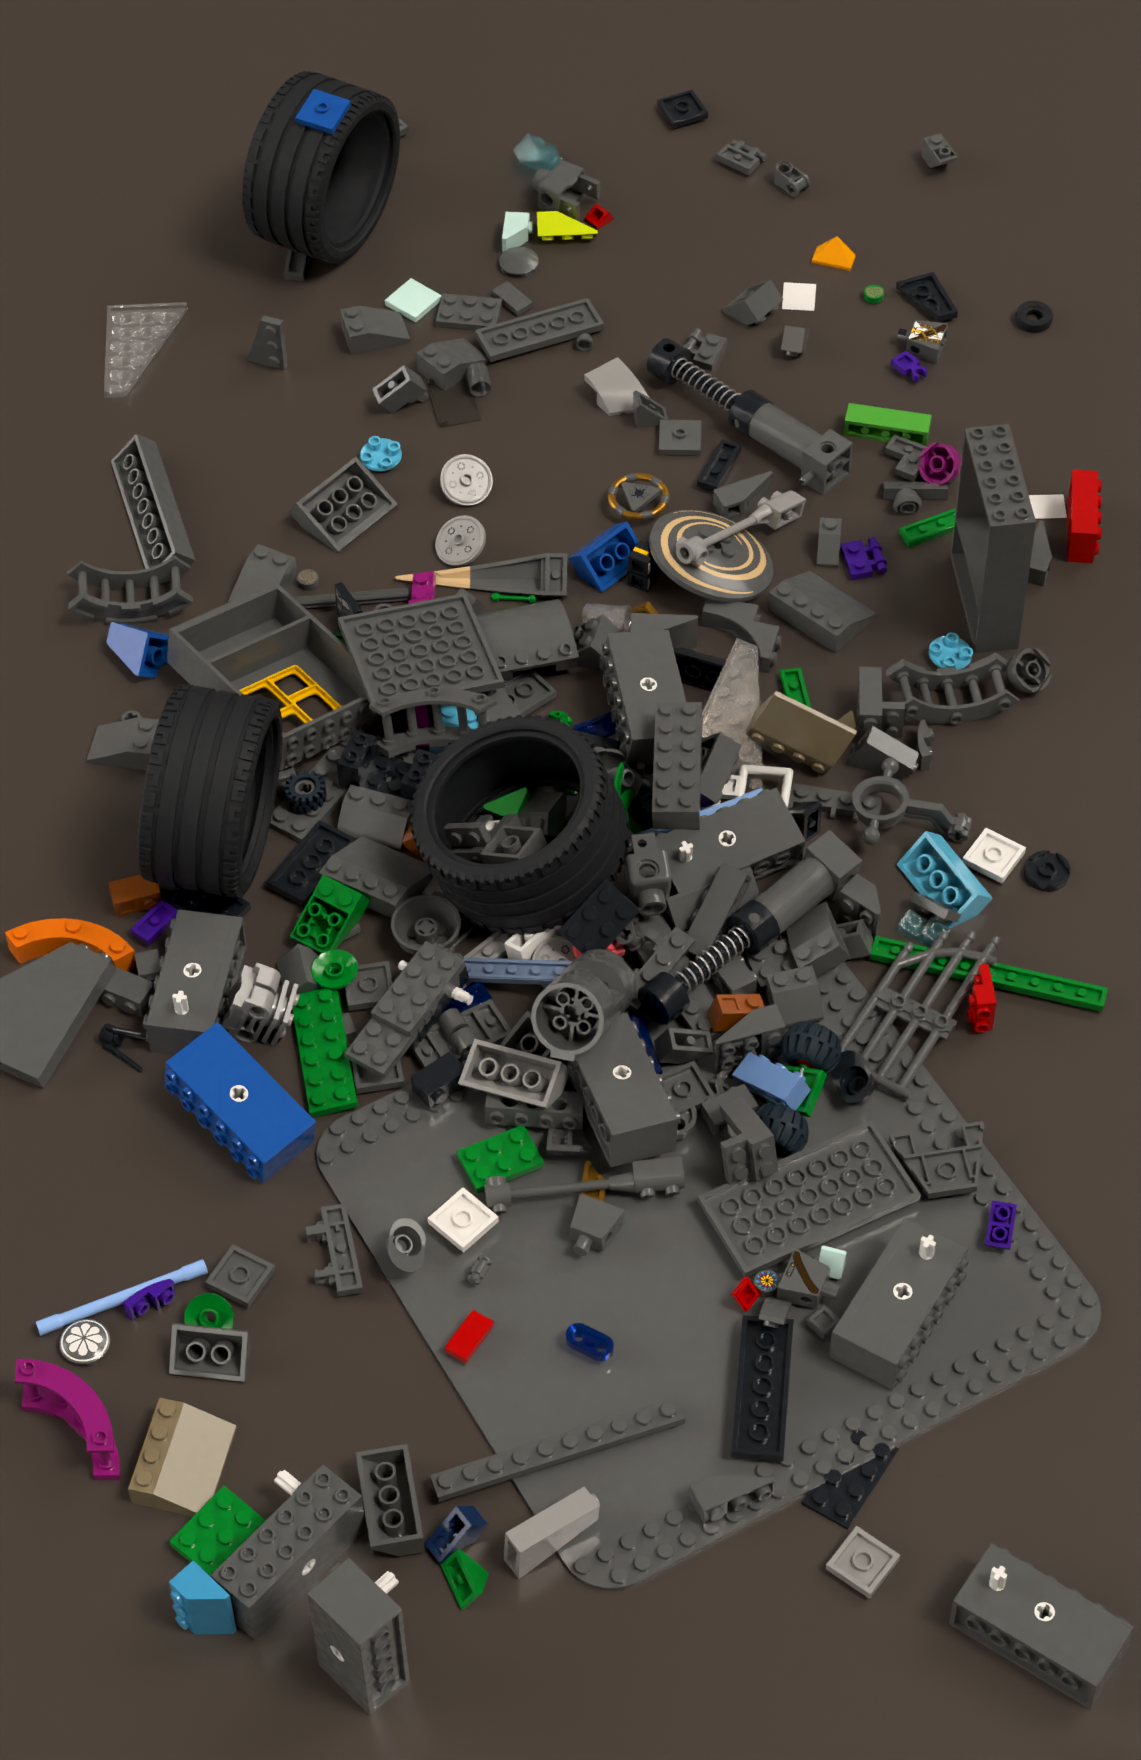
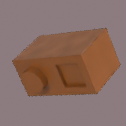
M141 874L108 882L117 917L151 910L161 901L158 884L144 880Z
M760 994L716 995L707 1014L713 1031H728L753 1009L764 1007Z

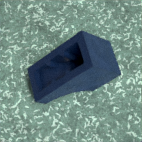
M456 1506L426 1541L425 1545L439 1563H443L457 1549L473 1544L489 1524L474 1506Z

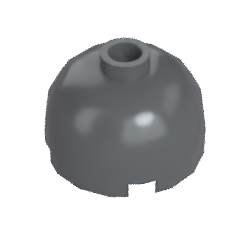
M1027 648L1020 650L1008 662L1006 670L1008 681L1012 687L1020 692L1033 693L1043 690L1049 684L1052 677L1048 667L1051 665L1050 660L1039 649Z

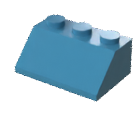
M195 1561L188 1564L169 1581L170 1597L174 1602L172 1607L177 1615L175 1619L184 1630L189 1628L195 1635L234 1634L237 1631L230 1595Z

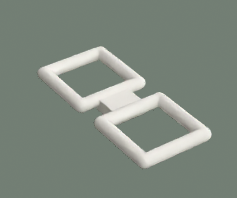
M741 765L739 775H731L728 783L724 785L721 799H734L745 794L748 774L783 776L781 796L788 808L794 772L791 768ZM720 800L717 804H714V805H711V806H708V807H705V808L700 806V808H701V809H706V808H709V807L718 805V804H720L721 800Z

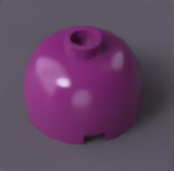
M932 443L921 452L919 457L921 461L918 467L922 478L927 483L949 484L960 474L961 457L953 446L946 443Z

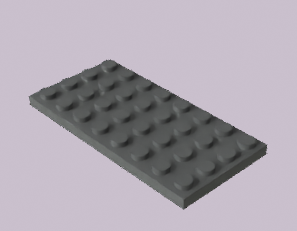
M872 1120L777 1161L778 1172L757 1181L751 1175L732 1184L726 1183L699 1195L697 1201L743 1276L749 1277L791 1258L795 1249L801 1252L807 1251L920 1200L921 1194Z

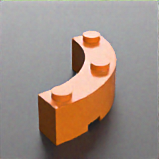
M67 918L45 919L30 922L5 932L9 950L20 964L37 957H42L48 954L47 952H52L72 942L77 945L80 943L84 944L97 954L100 952L107 954L112 958L115 967L127 972L137 967L135 951L123 938L103 926L88 921Z

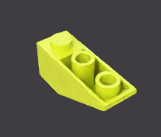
M558 211L537 212V236L542 237V241L554 240V236H562V240H572L577 235H582V239H593V235L598 234L597 230Z

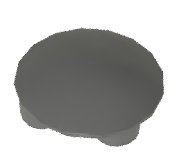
M526 247L509 248L499 258L502 273L520 275L524 278L532 275V271L535 270L539 262L537 254Z

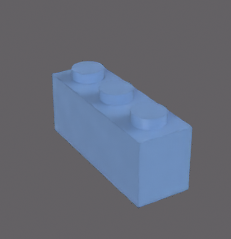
M749 1052L732 1074L739 1085L745 1084L750 1092L772 1103L781 1104L793 1110H797L811 1091L805 1082L806 1078L797 1071L792 1073L780 1063L775 1065L761 1054L756 1056Z

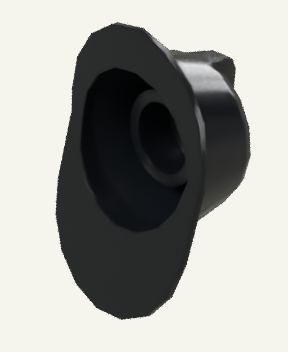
M847 1050L841 1052L838 1064L830 1072L840 1097L848 1103L869 1102V1097L874 1092L875 1083L866 1060L856 1051Z

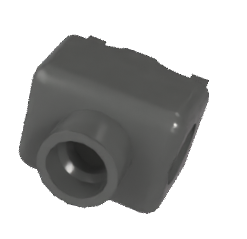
M560 161L551 171L540 168L533 177L532 189L538 192V207L543 212L558 211L574 220H578L580 218V203L578 201L584 194L596 200L600 197V181L585 175V168L566 161Z
M655 833L631 835L633 854L627 855L624 863L626 897L641 910L640 914L645 916L658 915L666 910L665 899L670 897L671 872L668 854L666 851H658ZM639 843H645L646 846H645V847H639L638 844H639Z

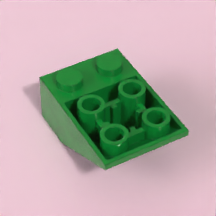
M323 874L290 937L320 953L337 949L360 921L370 900L359 892Z

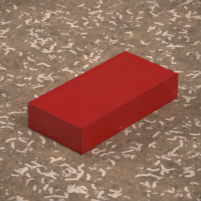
M472 1310L445 1346V1353L467 1364L494 1328V1321Z

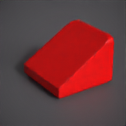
M596 203L584 219L597 229H600L610 223L614 217Z

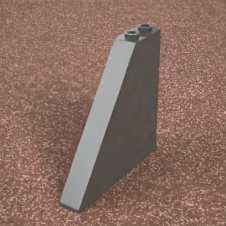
M69 942L0 978L1 1070L43 1089L45 1088L116 971L110 956L102 952L97 954L84 944L80 943L77 945Z

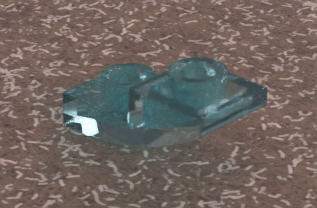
M909 909L896 930L910 938L932 946L942 931H946L949 934L951 928L933 917L928 921Z

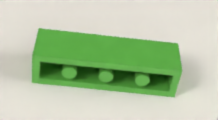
M849 403L844 423V435L889 442L895 434L927 446L932 415Z

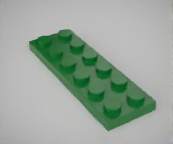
M321 988L298 994L300 996L297 1005L292 1007L311 1117L316 1118L359 1107L351 1061L344 1054L348 1049L339 990Z

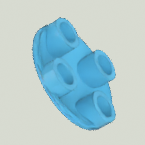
M378 436L370 437L360 451L362 464L373 471L390 470L397 466L402 458L399 442Z
M950 632L946 636L938 637L932 641L928 653L932 662L938 667H956V670H960L971 662L973 649L964 640L960 639L958 634Z

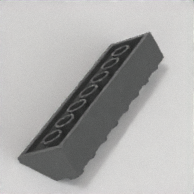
M136 433L111 460L145 569L159 565L173 556L178 557L191 566L195 558L155 441Z

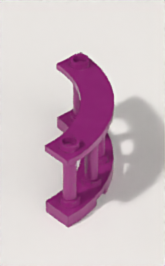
M17 1358L15 1384H24L22 1410L24 1412L42 1413L52 1417L57 1416L68 1422V1425L87 1443V1453H91L93 1461L94 1480H121L119 1454L113 1438L111 1422L102 1401L94 1390L80 1377L60 1366L40 1360Z

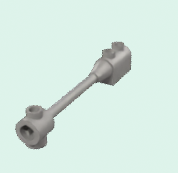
M791 490L783 494L776 491L770 500L763 497L758 502V509L748 518L705 539L698 536L690 539L685 537L679 538L676 543L677 557L684 564L694 562L697 565H702L709 555L707 547L751 525L765 523L775 530L800 518L806 499Z

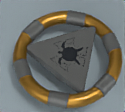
M632 473L620 477L610 486L607 495L609 505L615 513L630 520L642 521L652 519L661 514L668 506L670 500L669 490L665 483L656 476L646 473ZM646 481L654 486L635 484L631 482ZM620 487L631 511H627L616 501V494ZM662 493L660 504L656 508L646 511L647 504Z

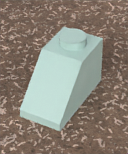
M505 213L502 253L509 248L519 247L528 242L529 233H533V221H530V213Z

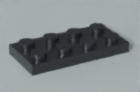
M319 820L266 881V887L305 907L321 879L319 872L332 855L357 839Z
M861 1430L854 1431L851 1440L854 1444L860 1445L861 1438L867 1435ZM878 1443L874 1448V1453L876 1454L874 1458L842 1474L838 1470L831 1469L826 1474V1482L811 1489L803 1500L802 1505L848 1530L899 1448L893 1447L890 1449L887 1444ZM853 1454V1459H852V1461H850V1462H848V1463H843V1462H841V1463L844 1464V1465H849V1464H851V1463L854 1461V1454Z

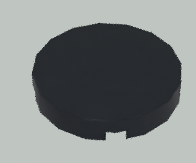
M1044 850L1035 852L1028 857L1024 867V876L1033 888L1040 891L1053 892L1066 886L1070 879L1071 867L1068 860L1061 854H1053L1050 851Z

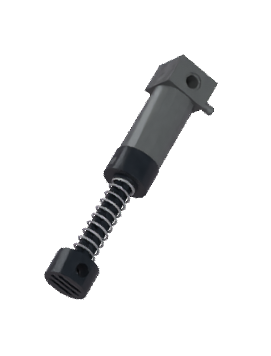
M664 338L650 352L646 365L650 373L667 384H674L682 379V383H688L689 388L694 386L695 392L700 390L701 396L706 394V399L712 398L713 403L718 402L719 407L724 406L725 411L730 410L728 421L732 427L749 438H753L801 469V478L799 479L801 485H808L824 495L851 473L853 443L832 429L821 435L775 406L771 401L754 390H747L742 394L736 393L734 389H730L728 385H724L716 377H712L704 370H700L698 366H694L690 362L691 353L670 338Z
M830 830L825 832L806 847L801 862L728 917V936L722 935V941L716 940V945H710L709 951H702L703 956H696L695 962L689 961V967L683 966V971H677L676 977L667 972H660L639 988L638 999L645 1012L655 1022L661 1025H668L688 1009L690 1003L688 995H690L691 990H696L698 985L704 983V980H709L711 975L717 973V969H722L724 964H729L731 959L737 957V954H741L743 950L752 955L760 953L774 942L780 934L824 899L828 898L831 902L836 900L844 886L859 873L863 860Z

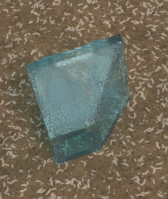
M529 133L513 149L519 162L534 170L544 168L551 171L560 161H564L558 155V149L552 143L547 144L541 137H535Z

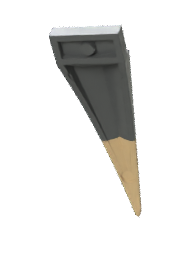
M543 553L475 566L434 571L436 585L528 597L535 595L537 598H567L568 555L567 553ZM413 574L399 575L395 579L397 581L412 582Z

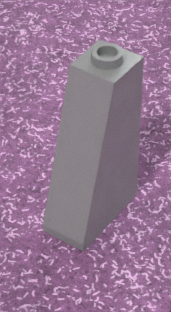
M584 1486L505 1532L504 1561L518 1579L525 1576L598 1520L600 1502L596 1495L590 1494Z

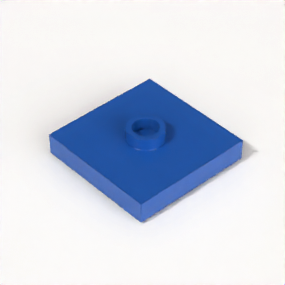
M313 89L295 117L296 123L333 135L351 107V100Z

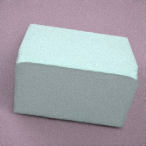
M822 1246L819 1261L829 1266L830 1278L841 1279L845 1268L847 1252Z

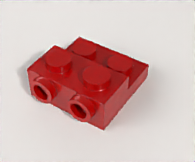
M989 964L979 965L978 974L974 975L972 995H969L968 998L970 1009H967V1021L972 1023L973 1031L979 1033L993 1030L997 1005Z

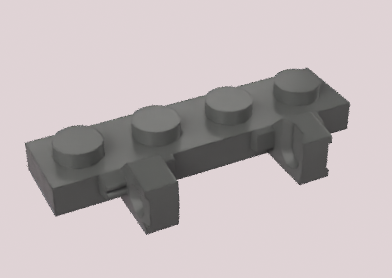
M675 927L669 935L665 933L660 935L650 928L644 936V941L651 942L654 948L652 949L653 955L640 970L636 968L634 971L636 993L629 1008L636 1013L642 1008L638 999L639 988L660 972L670 974L695 943V939L678 927Z
M344 1203L321 1207L322 1221L317 1222V1225L305 1227L307 1243L311 1240L318 1242L323 1240V1244L327 1243L331 1263H328V1267H325L323 1270L314 1269L315 1284L336 1285L338 1297L363 1293L346 1205Z

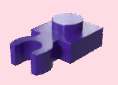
M904 351L891 359V366L904 377L910 374L912 380L917 383L919 382L920 375L925 378L927 377V369L920 366V361L908 351Z

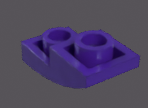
M992 1200L985 1246L1010 1250L1017 1204Z
M171 1279L162 1280L134 1293L123 1302L126 1316L133 1321L138 1316L143 1315L150 1305L157 1310L164 1305H168L176 1295L174 1281Z

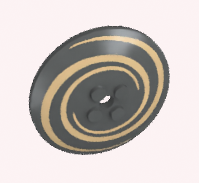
M677 510L660 517L650 532V551L660 569L678 585L699 596L722 602L748 601L763 594L773 577V564L768 551L746 528L707 547L709 555L702 565H697L694 562L684 564L678 559L676 543L679 538L685 537L690 539L698 536L705 539L736 524V522L721 515L702 510Z

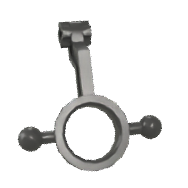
M889 757L883 760L881 764V769L884 772L883 776L865 779L856 786L852 793V805L859 820L866 826H869L862 833V839L868 845H874L880 840L878 829L893 827L902 821L903 817L930 821L940 835L948 836L955 843H962V841H967L972 818H969L965 813H958L952 816L943 804L909 799V793L905 785L892 778V775L899 770V763L895 758ZM886 792L895 795L901 804L898 809L890 814L875 815L866 811L862 807L861 802L869 794Z

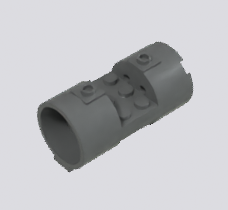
M604 949L590 950L577 957L560 976L554 979L538 995L532 1007L531 1022L537 1038L544 1046L551 1050L550 1057L574 1062L583 1052H586L598 1042L613 1022L633 1002L636 993L634 972L631 971L624 958L620 955Z

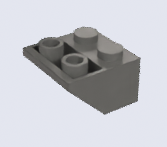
M600 615L596 618H591L586 623L580 626L577 625L572 629L579 655L577 666L589 669L599 668V658L603 656L602 644L606 642L607 633L621 632L606 616Z
M856 874L840 891L838 920L841 923H847L863 919L873 939H875V936H879L881 917L877 888L875 884Z

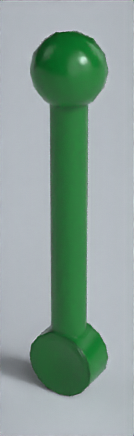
M499 593L491 595L493 602H498L499 600L536 602L535 595H530L529 597L502 596Z

